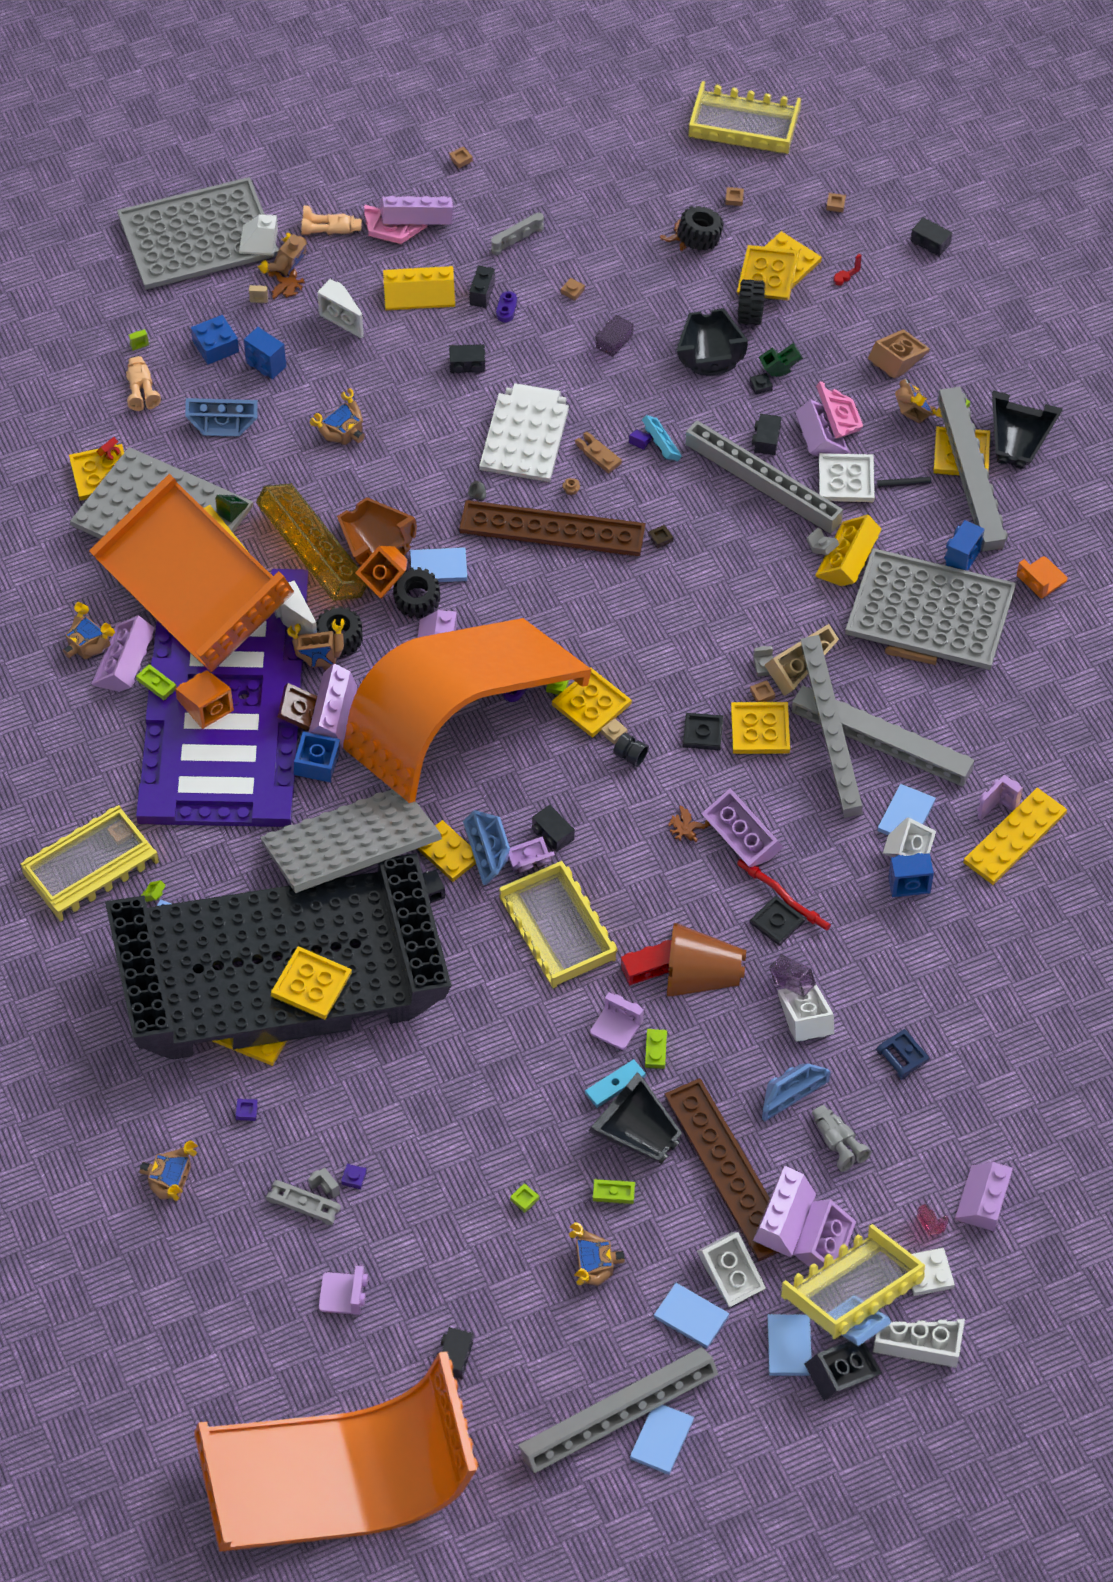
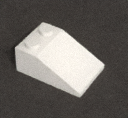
M330 279L317 292L319 315L362 338L363 322L361 311L346 288L341 283Z
M295 580L289 582L294 590V594L274 612L276 617H280L282 623L287 627L292 625L294 631L295 625L298 623L301 626L299 635L317 633L316 621Z
M816 983L778 990V996L795 1041H805L811 1038L834 1034V1014Z
M732 1232L697 1251L706 1271L728 1307L766 1288L738 1232Z

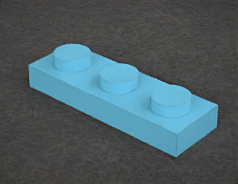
M646 415L642 419L645 429L654 438V443L662 450V455L668 460L679 461L682 455L659 420Z

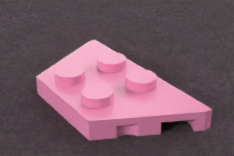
M364 206L368 235L371 237L402 244L428 226V224H383L380 208Z
M819 382L816 387L835 438L860 431L863 424L853 399L835 389L831 392L824 387L825 383Z

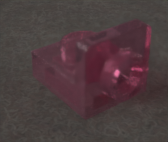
M926 1204L918 1207L916 1217L929 1236L935 1233L940 1234L946 1230L949 1221L947 1215L937 1220L932 1209L929 1210Z

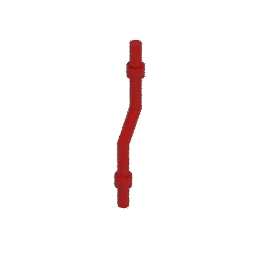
M742 859L738 861L737 866L747 871L748 875L752 878H757L773 888L790 907L806 917L807 921L813 925L817 924L826 931L830 929V923L820 918V915L815 911H810L794 901L778 882L762 873L760 868L757 866L749 867Z

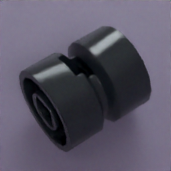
M623 733L617 740L613 753L620 758H627V762L637 767L644 761L649 746L640 740L635 742L633 736Z

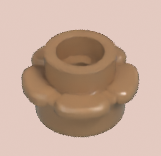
M568 478L562 484V487L567 494L574 495L580 489V482L577 479Z

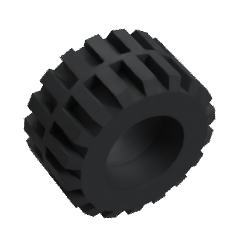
M692 206L689 209H685L682 213L677 236L685 246L699 251H707L718 245L724 222L722 217L717 212H714L713 209H708L704 206Z
M747 279L741 281L738 305V322L740 324L760 325L762 323L765 296L764 281Z
M413 567L410 568V571H406L393 587L397 609L401 610L403 615L408 614L410 618L416 616L417 619L422 615L426 617L429 612L432 614L434 608L439 606L438 602L441 599L439 582L433 573L429 574L428 569L423 571L421 567H417V570H414ZM414 588H422L427 591L418 598L407 595Z
M339 606V608L331 607V610H324V614L321 613L318 616L319 619H316L317 633L335 631L332 628L334 619H336L335 623L338 626H341V619L344 620L345 623L342 630L346 632L343 633L344 648L340 657H343L345 654L347 656L351 655V652H356L357 647L361 646V641H363L362 622L355 611L351 612L350 608L343 609V606Z

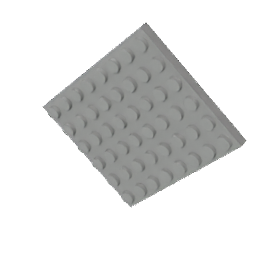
M250 177L117 210L145 290L276 257L279 251L277 245H275L274 256L239 254L243 225L259 214L265 215Z
M128 447L73 516L70 524L97 538H103L168 474L203 508L211 505L216 513V495H235L249 503L246 509L232 523L220 517L232 532L236 530L252 509L253 501Z
M873 548L845 634L991 670L1016 583Z
M393 789L383 793H376L367 799H360L353 804L340 806L334 811L321 813L320 816L304 819L298 824L288 825L284 829L269 832L265 836L260 837L263 846L295 893L442 839L439 830L417 802L408 803Z

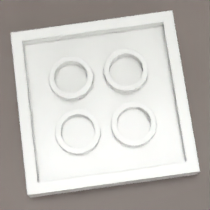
M819 453V495L829 501L874 502L873 455Z

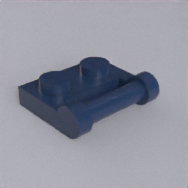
M906 1029L895 1034L876 1048L879 1055H883L897 1071V1076L901 1080L927 1063L930 1058ZM893 1047L907 1064L905 1067L888 1050L889 1048Z

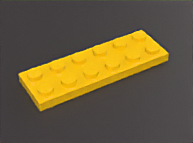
M1037 787L964 858L963 863L994 885L1067 813V809Z

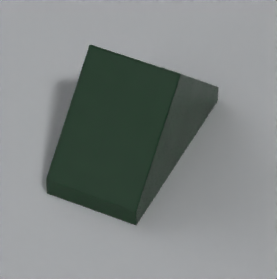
M216 495L215 498L217 514L231 523L249 504L235 495Z

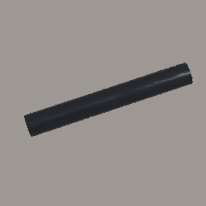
M931 476L877 480L876 484L877 487L931 484Z

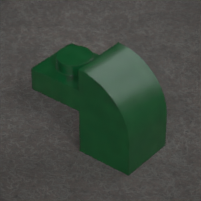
M794 343L779 353L772 347L758 357L765 371L774 377L784 376L792 372L790 367L803 359Z

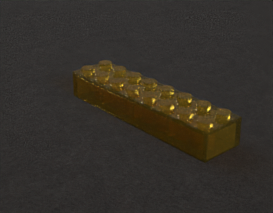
M293 484L264 486L256 500V504L333 601L361 598L368 585L355 573L359 567Z

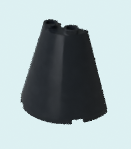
M724 308L711 310V313L708 315L702 314L701 311L688 314L677 346V354L681 363L696 374L705 376L721 375L734 369L736 364L743 360L747 352L748 340Z
M993 390L992 408L997 462L1000 464L1008 463L1018 469H1025V466L1031 463L1062 413L1063 408L1045 404L1043 410L1009 402L1010 394Z
M638 1072L588 1130L596 1136L660 1164L669 1156L666 1153L670 1148L673 1151L680 1143L678 1137L682 1134Z

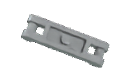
M535 213L493 236L491 239L492 254L500 255L506 247L514 245L517 241L528 237L535 231H543L544 215L542 213Z
M274 1180L272 1184L273 1189L266 1196V1200L272 1204L277 1203L323 1221L327 1225H333L335 1221L334 1216L341 1209V1205L334 1201L279 1180ZM324 1207L329 1209L327 1213L322 1211Z

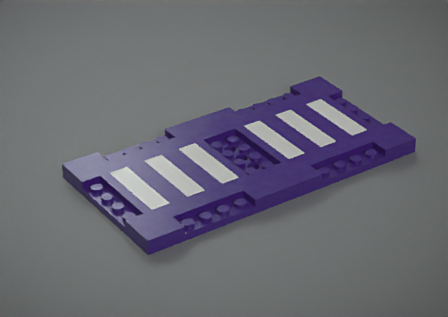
M271 569L270 574L274 576L279 571L288 583L295 580L307 604L309 588L308 569ZM275 613L256 629L213 672L209 671L231 688L234 711L202 729L177 700L176 690L165 700H162L152 691H148L142 774L136 813L138 824L286 827L292 825L295 775L293 774L299 727L277 716L284 686L290 683L301 689L303 660L295 654L292 643L293 637L287 633L289 627L284 625L280 617L277 618ZM158 620L156 621L154 652L151 661L152 667L174 682L177 687L181 683L194 678L198 673L208 670ZM242 694H246L249 696L246 699L239 698V696Z

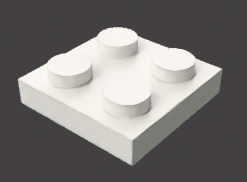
M944 1248L912 1254L925 1264L924 1280L919 1285L912 1287L914 1296L954 1288L955 1284Z

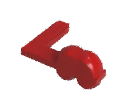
M860 253L855 257V267L848 272L841 270L834 275L835 285H843L844 281H849L852 275L860 271L862 259Z

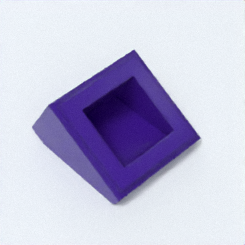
M637 429L629 435V444L645 450L653 437Z

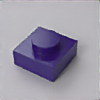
M237 1099L236 1120L256 1121L258 1099Z
M347 1164L341 1184L362 1189L367 1168Z

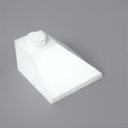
M259 214L243 225L239 254L274 256L278 232L277 215Z
M907 817L888 835L883 853L890 857L930 853L936 831Z

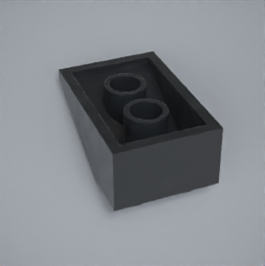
M848 1341L817 1353L804 1363L823 1401L841 1395L882 1374L865 1342L857 1346L853 1342Z

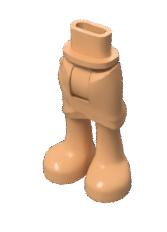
M304 205L302 235L327 232L328 235L335 233L349 234L353 233V231H361L362 219H354V216L351 217L346 214L316 215L313 214L310 206Z
M142 357L130 358L126 378L130 383L132 394L127 399L128 407L135 411H142L144 409V402L140 393V389L143 388L146 408L153 409L161 403V397L157 391L152 390L151 386L153 383L150 371Z

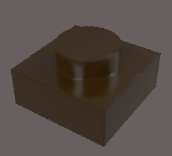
M665 524L648 531V536L657 549L673 542V536Z

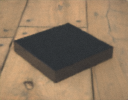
M686 712L683 747L721 751L724 715Z
M778 896L773 897L750 919L751 925L778 946L805 922V918Z

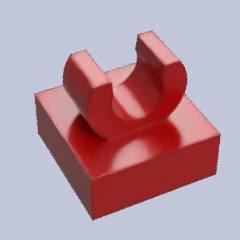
M113 437L96 451L101 457L106 453V458L111 461L114 458L111 455V451L115 452L116 455L120 453V449L115 447L118 443L117 439Z

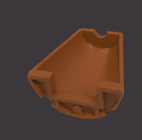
M368 497L358 502L354 511L346 510L337 516L352 555L361 566L378 546H394L405 556L411 548L410 543L412 539L416 537L417 523L413 516Z
M674 923L667 996L671 997L739 986L740 978H744L745 967L741 966V963L746 961L747 950L684 925Z

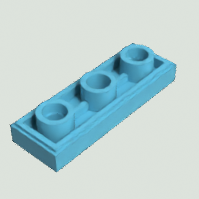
M633 1059L586 1089L585 1094L598 1108L620 1094L637 1072L642 1078L646 1077V1073Z

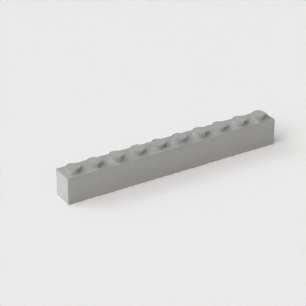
M961 387L940 389L937 401L971 516L975 525L984 528L982 552L1002 549L1008 536L1006 530H1003L1002 527L1003 518L998 513V501L993 497L994 489L988 480V469L984 467V455L979 450L980 442L975 437V425L970 420L971 412L966 407V395L962 393Z
M698 420L686 431L685 445L828 533L832 534L842 523V508Z
M815 635L802 638L801 648L843 816L848 818L863 814L862 803L820 637Z
M802 685L793 700L792 713L820 724L812 688ZM836 700L845 736L964 787L973 771L974 759L968 755H962L953 751L949 747L939 745L933 740L923 738L915 732H909L898 725L886 722L880 717L870 715L864 710L856 709L848 703Z
M701 1347L518 1445L524 1462L536 1473L719 1375L713 1357Z

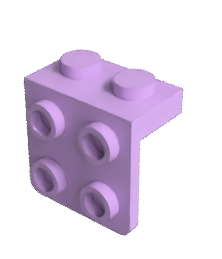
M1006 775L1000 780L996 779L988 792L985 791L979 798L980 805L977 809V818L982 820L999 802L1011 811L1016 809L1020 805L1023 787Z
M542 836L511 847L508 859L513 872L519 870V873L533 868L534 864H537V867L552 861L551 858L555 853L554 851L548 853Z
M608 992L605 997V1008L591 1028V1035L620 1050H625L643 1022L644 1009L636 1003L624 1000L620 995Z
M355 1266L354 1274L329 1272L323 1274L319 1310L321 1312L360 1315L361 1306L365 1305L366 1296L363 1293V1287H367L368 1274H364V1266Z

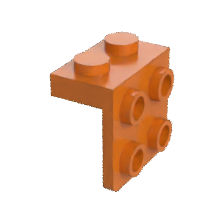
M1045 556L1032 564H1029L1025 559L1018 564L1017 577L1041 599L1067 582V576Z

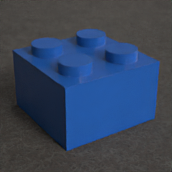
M223 314L191 327L192 341L207 365L239 352L238 338Z
M260 327L254 329L244 338L246 362L250 367L256 368L262 375L268 376L271 379L275 378L287 367L284 343Z
M964 520L961 526L958 525L953 539L950 538L946 544V549L948 550L944 556L946 560L945 566L968 571L981 552L984 528Z
M303 732L294 760L293 775L331 783L340 753V739Z
M930 853L891 857L888 880L892 897L931 893L934 871Z

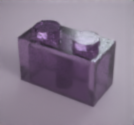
M616 314L607 321L602 330L597 332L595 336L596 348L614 357L633 336L634 324Z
M782 954L769 966L775 984L802 997L816 985L811 968Z

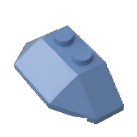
M186 398L185 417L204 436L240 437L257 419L258 400Z
M474 810L463 820L482 883L487 885L506 864L510 847L500 817Z
M800 1064L795 1068L787 1069L779 1078L771 1079L767 1084L762 1120L765 1122L828 1083L830 1079L829 1069L812 1064Z

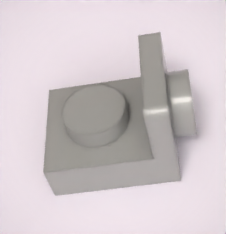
M820 528L814 530L806 538L812 552L828 555L839 545L837 538L825 537Z
M772 646L754 648L753 661L757 677L770 675L764 664L773 659Z
M325 1167L321 1170H316L308 1178L309 1187L312 1190L320 1185L322 1190L326 1194L329 1193L333 1198L340 1194L339 1185Z

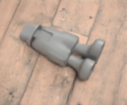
M822 1105L811 1112L815 1118L814 1122L824 1137L825 1143L832 1151H838L837 1167L841 1172L849 1170L853 1166L855 1159L858 1163H862L871 1156L869 1147L855 1140L856 1134L847 1124L843 1123L839 1116L833 1114L832 1110H828L825 1105ZM849 1145L853 1153L846 1146Z

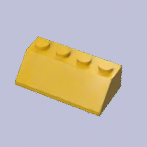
M453 266L383 270L385 310L455 307Z
M869 515L843 521L834 537L837 538L839 545L828 555H825L815 576L839 586L854 584L858 580L861 569L865 566L868 555L872 552L871 549L874 543L878 540V535L881 531L880 526Z

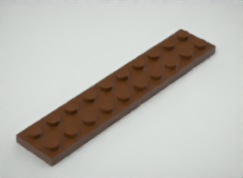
M465 500L459 533L640 557L646 523Z
M701 1078L664 1093L665 1100L757 1261L760 1262L779 1253L753 1241L770 1197Z

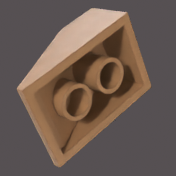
M903 329L876 341L867 359L876 367L884 370L888 376L897 378L906 373L924 357L930 348Z

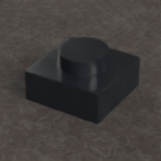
M767 373L750 377V383L755 395L772 391L773 386Z

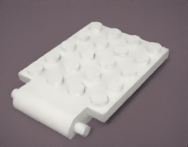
M515 383L513 388L507 387L506 394L499 393L479 466L480 470L550 482L569 411V405H565L567 398L560 397L561 391Z

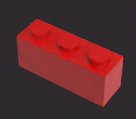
M665 940L658 945L647 946L640 951L628 952L621 956V968L629 986L669 973L672 940Z

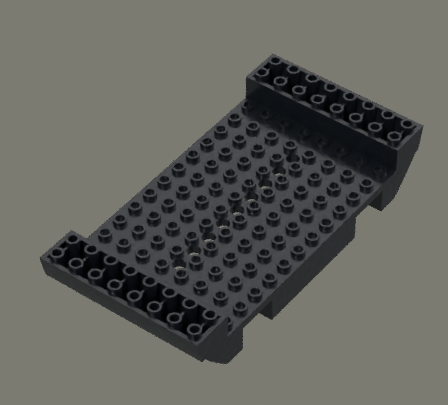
M417 853L395 856L378 863L377 872L335 878L297 893L289 885L148 908L144 895L105 901L133 1039L139 1049L143 1048L173 1060L192 1057L193 1044L228 1038L231 1039L232 1048L235 1050L350 1031L352 1018L387 1013L390 1024L410 1021L439 1000L445 999L452 986ZM358 943L360 947L354 949L350 946V944ZM298 946L310 952L313 949H319L321 953L318 955L352 969L351 976L325 1020L271 996L272 989L291 959V954L295 952ZM332 946H338L341 948V950L338 952H334L330 948ZM275 955H279L282 957V959L280 961H275L272 959V957ZM259 958L263 962L261 964H254L252 960ZM239 961L243 963V966L234 967L233 963ZM222 965L224 968L217 971L213 969V966ZM195 968H202L204 970L200 974L193 972Z

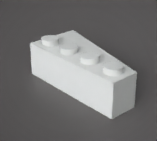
M965 1319L949 1322L947 1320H938V1322L917 1321V1323L891 1322L887 1327L876 1333L873 1352L957 1368Z

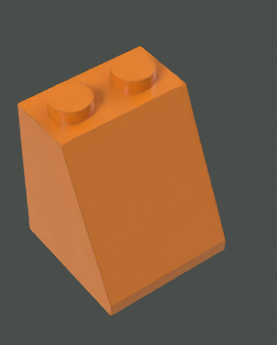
M378 546L355 573L382 599L406 572L407 558L394 546Z
M208 670L198 673L194 678L181 683L175 688L177 700L202 729L234 711L231 688Z

